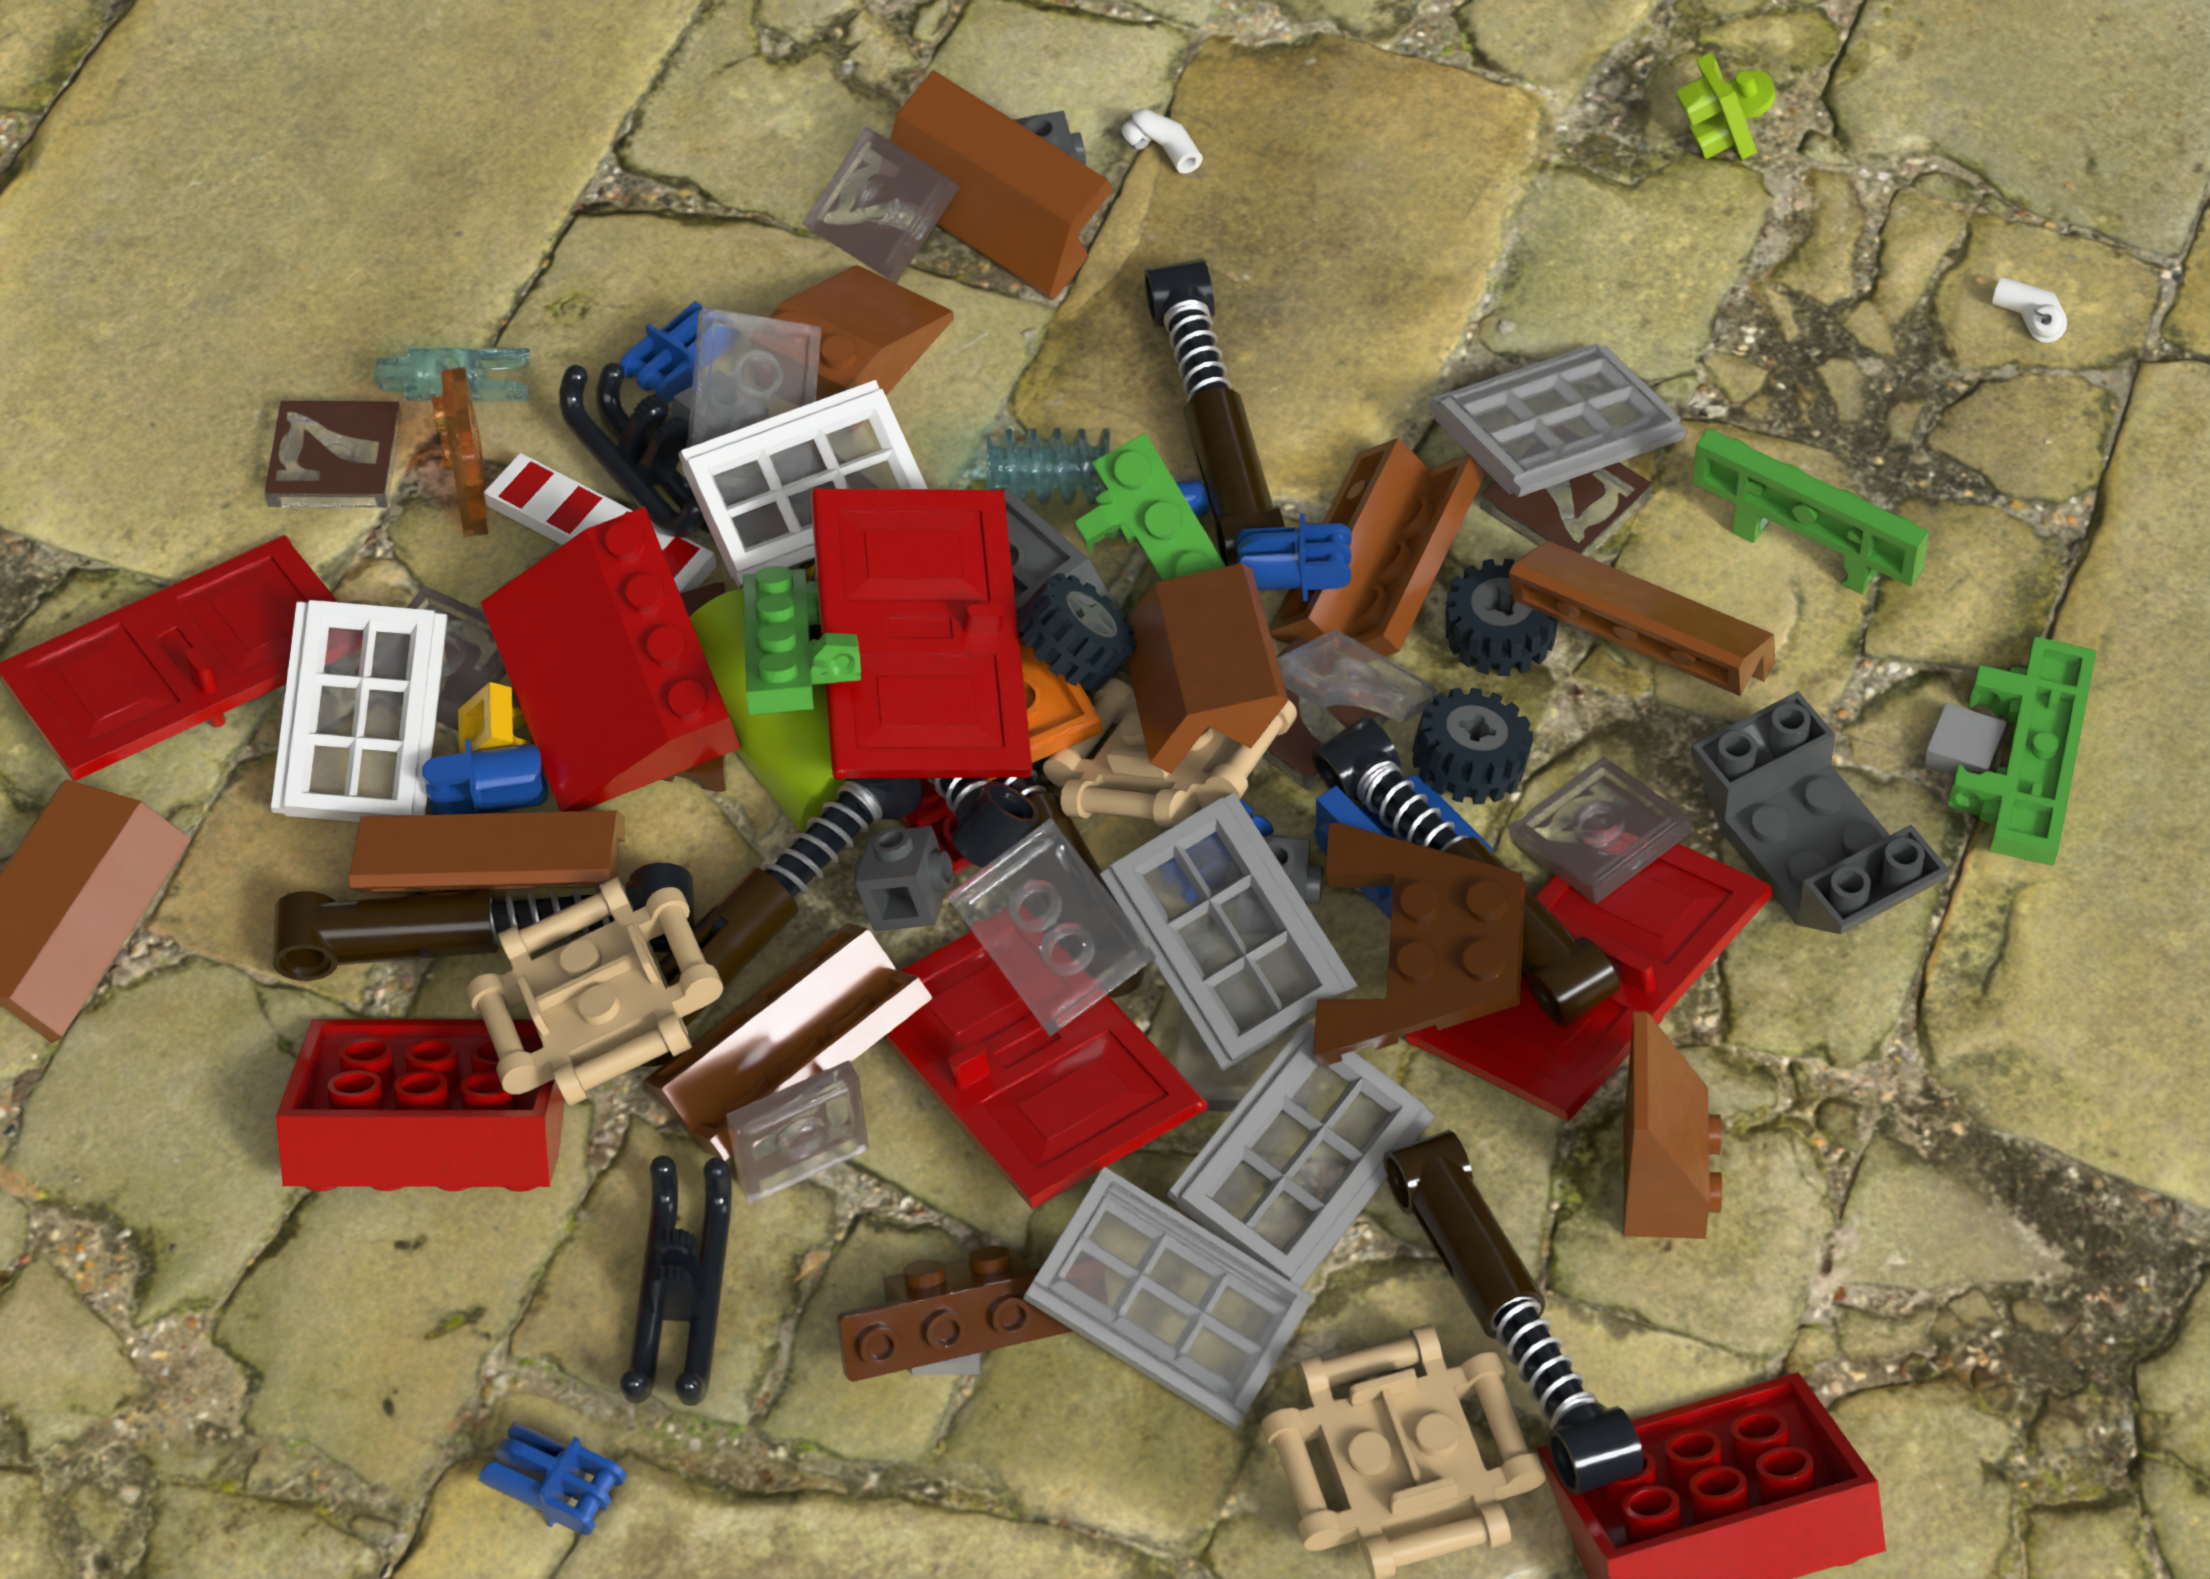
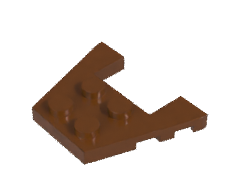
M1329 823L1325 874L1329 887L1393 886L1386 997L1377 999L1317 1000L1313 1055L1318 1066L1331 1065L1343 1061L1342 1054L1373 1045L1374 1050L1397 1044L1399 1036L1436 1025L1437 1030H1441L1520 1005L1526 887L1522 873L1349 825Z

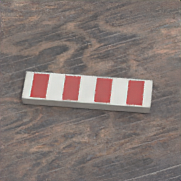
M522 453L484 491L486 506L561 545H564L587 528L632 511ZM652 523L679 593L697 589L717 567L715 553L685 537H670Z

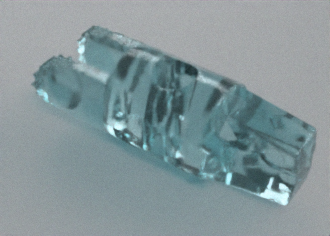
M409 348L408 357L377 358L374 380L382 391L406 392L407 401H527L528 386L510 380H487V369H517L529 366L530 349ZM457 371L455 375H453L451 378H448V376L452 372Z

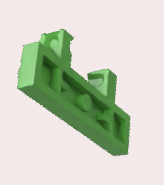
M1709 428L1697 442L1692 484L1735 504L1733 534L1754 543L1769 522L1772 521L1845 555L1843 568L1848 574L1842 580L1841 585L1862 595L1866 591V586L1870 580L1879 572L1912 587L1922 573L1929 531L1916 525L1910 519L1885 511L1860 499L1848 490L1838 489L1806 474L1794 465L1784 464L1750 448L1741 440L1726 437Z
M1146 432L1092 462L1094 471L1106 491L1095 498L1099 505L1097 508L1074 521L1077 533L1089 553L1093 552L1095 543L1104 538L1115 540L1123 535L1128 544L1137 541L1160 581L1226 567Z
M770 566L754 574H743L746 696L749 715L814 709L813 685L861 680L860 651L857 634L825 633L819 640L812 639L810 641L809 625H820L817 581H809L807 583L805 569L790 570L783 566Z
M2034 636L2026 668L2012 667L2010 671L1979 665L1972 686L1969 707L1979 704L1991 708L1996 716L2007 713L2006 721L2011 724L2015 723L2007 766L1997 767L1996 773L1986 771L1980 775L1967 772L1959 764L1953 777L1948 807L1980 816V820L1989 824L1995 823L1990 852L2054 866L2059 850L2097 650Z

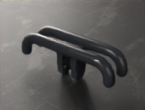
M610 362L600 372L596 387V403L604 424L619 440L616 446L585 410L583 392L588 378L586 369L581 365L574 364L569 366L562 377L559 389V406L563 420L574 436L639 508L645 506L652 523L666 535L684 538L697 532L699 528L705 533H711L688 481L676 469L680 461L678 454L686 448V441L690 439V427L680 417L665 420L669 416L668 411L670 409L668 408V403L659 394L657 396L655 394L652 396L647 395L645 399L642 398V401L637 403V407L633 409L635 412L629 417L622 408L620 401V389L625 375L624 369L620 364ZM659 485L682 510L681 513L675 512L653 486ZM730 494L723 500L726 506L743 501V498L737 494ZM743 514L732 517V520L735 525L738 523Z
M662 1155L654 1158L650 1164L652 1198L630 1366L629 1370L622 1374L620 1388L625 1399L630 1403L638 1404L647 1400L654 1387L663 1320L690 1321L684 1372L677 1377L675 1390L679 1400L684 1405L694 1406L702 1402L706 1397L711 1375L731 1216V1174L729 1165L722 1158H711L704 1165L705 1208L699 1250L698 1242H696L697 1238H694L695 1234H690V1231H684L683 1228L676 1229L678 1210L677 1168L675 1162L669 1156Z

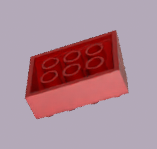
M645 506L585 529L480 602L534 744L539 749L542 765L560 812L583 811L741 748Z
M312 1019L275 1116L282 1185L305 1186L313 1191H327L336 1187H372L378 1191H395L403 1187H438L444 1191L456 1192L470 1187H504L510 1191L525 1192L537 1187H550L559 1155L565 1099L555 1079L522 1094L507 1093L502 1088L496 1068L500 1061L483 1019ZM512 1019L525 1052L531 1054L544 1047L533 1019Z
M1799 1372L1632 1420L1631 1422L1636 1430L1643 1453L1644 1466L1642 1472L1577 1496L1570 1494L1562 1484L1551 1459L1549 1446L1537 1448L1546 1478L1588 1579H1794L1834 1566H1847L1861 1558L1886 1551L1878 1480Z

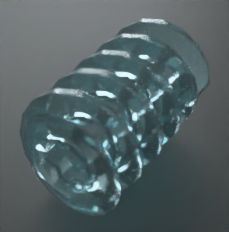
M1012 428L1004 429L999 445H993L988 433L986 453L987 490L1009 487L1010 491L1025 503L1031 487H1034L1039 503L1046 505L1050 503L1055 487H1058L1064 504L1073 505L1079 488H1083L1089 505H1097L1098 503L1095 498L1102 493L1104 486L1095 473L1092 462L1112 451L1109 428H1102L1096 446L1090 445L1085 428L1077 429L1072 445H1066L1060 428H1053L1047 445L1041 444L1036 428H1029L1023 445H1017Z

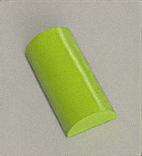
M743 588L735 589L710 600L689 618L741 748L735 750V752L799 832L805 833L808 820L812 817H821L823 815V804L825 802H835L838 799V789L845 783L844 779L837 780L832 776L825 684L813 685L814 709L757 715L748 714Z

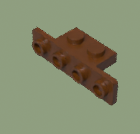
M1003 1246L981 1247L971 1251L967 1259L945 1264L935 1260L911 1263L903 1269V1273L883 1277L886 1303L843 1312L837 1316L843 1372L848 1380L852 1382L1064 1334L1074 1330L1023 1299L1041 1268L1032 1269L1013 1248L1008 1249ZM1093 1257L1075 1260L1063 1280L1108 1307L1103 1264Z

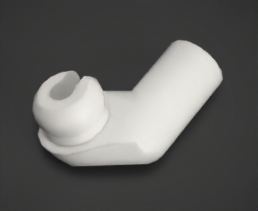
M1142 109L1131 113L1133 118L1122 126L1124 138L1131 146L1134 145L1136 149L1145 148L1152 139L1161 145L1179 173L1193 172L1200 166L1203 160L1201 153L1180 123L1152 110Z
M2006 277L2000 278L1994 292L1993 305L2020 313L2030 334L2041 342L2049 343L2056 341L2064 334L2067 327V318L2055 293Z

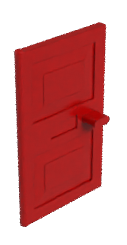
M812 489L810 499L821 637L825 633L857 634L861 663V680L825 684L833 778L837 780L854 778H1030L1033 768L1019 632L1016 624L1017 612L1004 490Z
M282 535L1 661L0 680L74 782L205 721H208L213 727H221L226 722L225 712L286 685L296 603H309V600L338 601L293 547L288 536ZM329 627L324 667L360 651L363 640L362 630Z
M1612 833L1591 834L1580 846L1611 856L1628 866L1651 849L1636 839ZM1679 843L1596 905L1554 874L1535 896L1577 939L1584 936L1599 947L1617 974L1620 984L1619 991L1569 1026L1562 1028L1556 1025L1544 1013L1534 999L1528 983L1521 977L1520 1005L1441 1030H1437L1436 1025L1405 1034V1040L1408 1044L1437 1056L1569 1122L1629 1055L1633 1011L1648 1012L1657 1024L1661 1023L1663 1016L1771 898V885Z
M1023 904L1015 906L1013 909L901 970V972L919 977L933 998L886 1034L883 1039L1031 1209L1036 1208L1102 1170L1103 1167L1111 1165L1207 1109L1208 1103Z

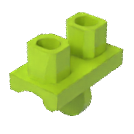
M1712 52L1696 59L1702 77L1675 90V93L1690 122L1688 127L1704 158L1708 159L1731 146H1734L1741 160L1757 153L1745 118L1761 117L1772 107L1777 94L1772 78L1767 73L1759 70H1743L1733 77L1729 83H1726Z

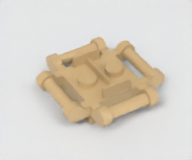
M1111 678L1101 689L1096 691L1093 697L1094 708L1102 719L1103 733L1050 755L1044 762L1043 771L1053 784L1063 788L1061 807L1064 814L1068 817L1086 819L1096 813L1151 819L1160 827L1172 828L1221 797L1225 798L1233 792L1240 800L1248 788L1247 777L1276 735H1282L1288 731L1297 717V710L1289 700L1251 749L1208 726L1176 769L1170 774L1149 762L1133 689L1123 681ZM1114 720H1122L1093 760L1087 759Z
M614 877L599 885L600 892L521 930H519L517 925H514L498 933L513 970L501 976L496 974L480 975L469 983L466 993L472 1010L483 1017L500 1061L496 1068L502 1088L507 1093L522 1094L555 1079L565 1101L569 1106H573L587 1099L586 1091L669 1051H671L673 1056H676L692 1048L688 1038L689 1033L682 1017L717 1000L722 994L723 984L714 966L706 964L687 920L690 913L689 906L684 894L679 889L674 887L659 889L648 898L645 907L634 911L622 883L618 877ZM613 915L615 921L533 960L532 953ZM665 934L682 974L679 983L670 987L666 982L649 940ZM524 1000L544 1046L531 1054L524 1051L508 1010L509 1007Z
M1428 1324L1410 1329V1337L1324 1361L1321 1360L1319 1355L1298 1360V1372L1310 1408L1301 1411L1296 1408L1280 1409L1266 1416L1261 1423V1427L1268 1446L1277 1448L1302 1519L1298 1523L1297 1528L1305 1549L1319 1551L1354 1542L1357 1553H1363L1372 1579H1386L1396 1576V1568L1483 1543H1486L1489 1549L1511 1543L1509 1523L1505 1511L1498 1500L1534 1490L1545 1481L1546 1474L1539 1456L1530 1453L1503 1386L1507 1374L1498 1354L1493 1352L1481 1353L1468 1359L1462 1366L1447 1370L1437 1333L1433 1325ZM1418 1364L1422 1377L1417 1378L1415 1371L1408 1369L1361 1382L1350 1387L1349 1397L1334 1401L1330 1390L1331 1387ZM1478 1394L1504 1462L1501 1467L1487 1471L1459 1399ZM1317 1439L1342 1509L1341 1512L1336 1513L1328 1510L1304 1442Z

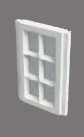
M876 380L686 448L678 454L683 464L682 470L731 579L734 578L738 588L743 587V574H754L770 566H783L791 569L815 559L810 499L812 489H928L883 389L879 388Z
M309 600V603H296L271 803L272 813H283L285 816L352 822H359L360 817L426 815L428 795L426 792V782H424L422 776V766L433 755L448 620L447 614L435 613V610Z

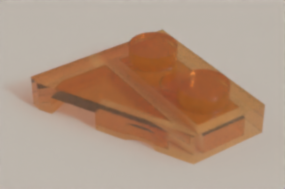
M466 367L441 370L443 395L432 396V406L437 433L447 431V435H441L445 471H453L464 537L486 535L489 533L487 506L484 496L483 448Z

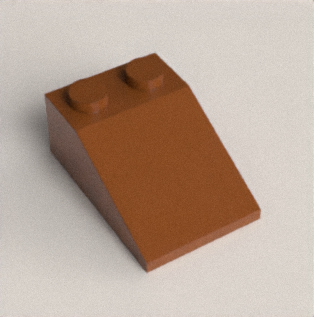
M855 265L784 300L748 339L755 387L798 408L876 380L879 388L883 389L885 396H887L953 321V311L859 265ZM864 421L842 428V430L853 434Z
M1633 1011L1623 1117L1624 1236L1705 1239L1708 1214L1721 1213L1722 1173L1709 1172V1155H1720L1721 1115L1708 1114V1087L1648 1012Z

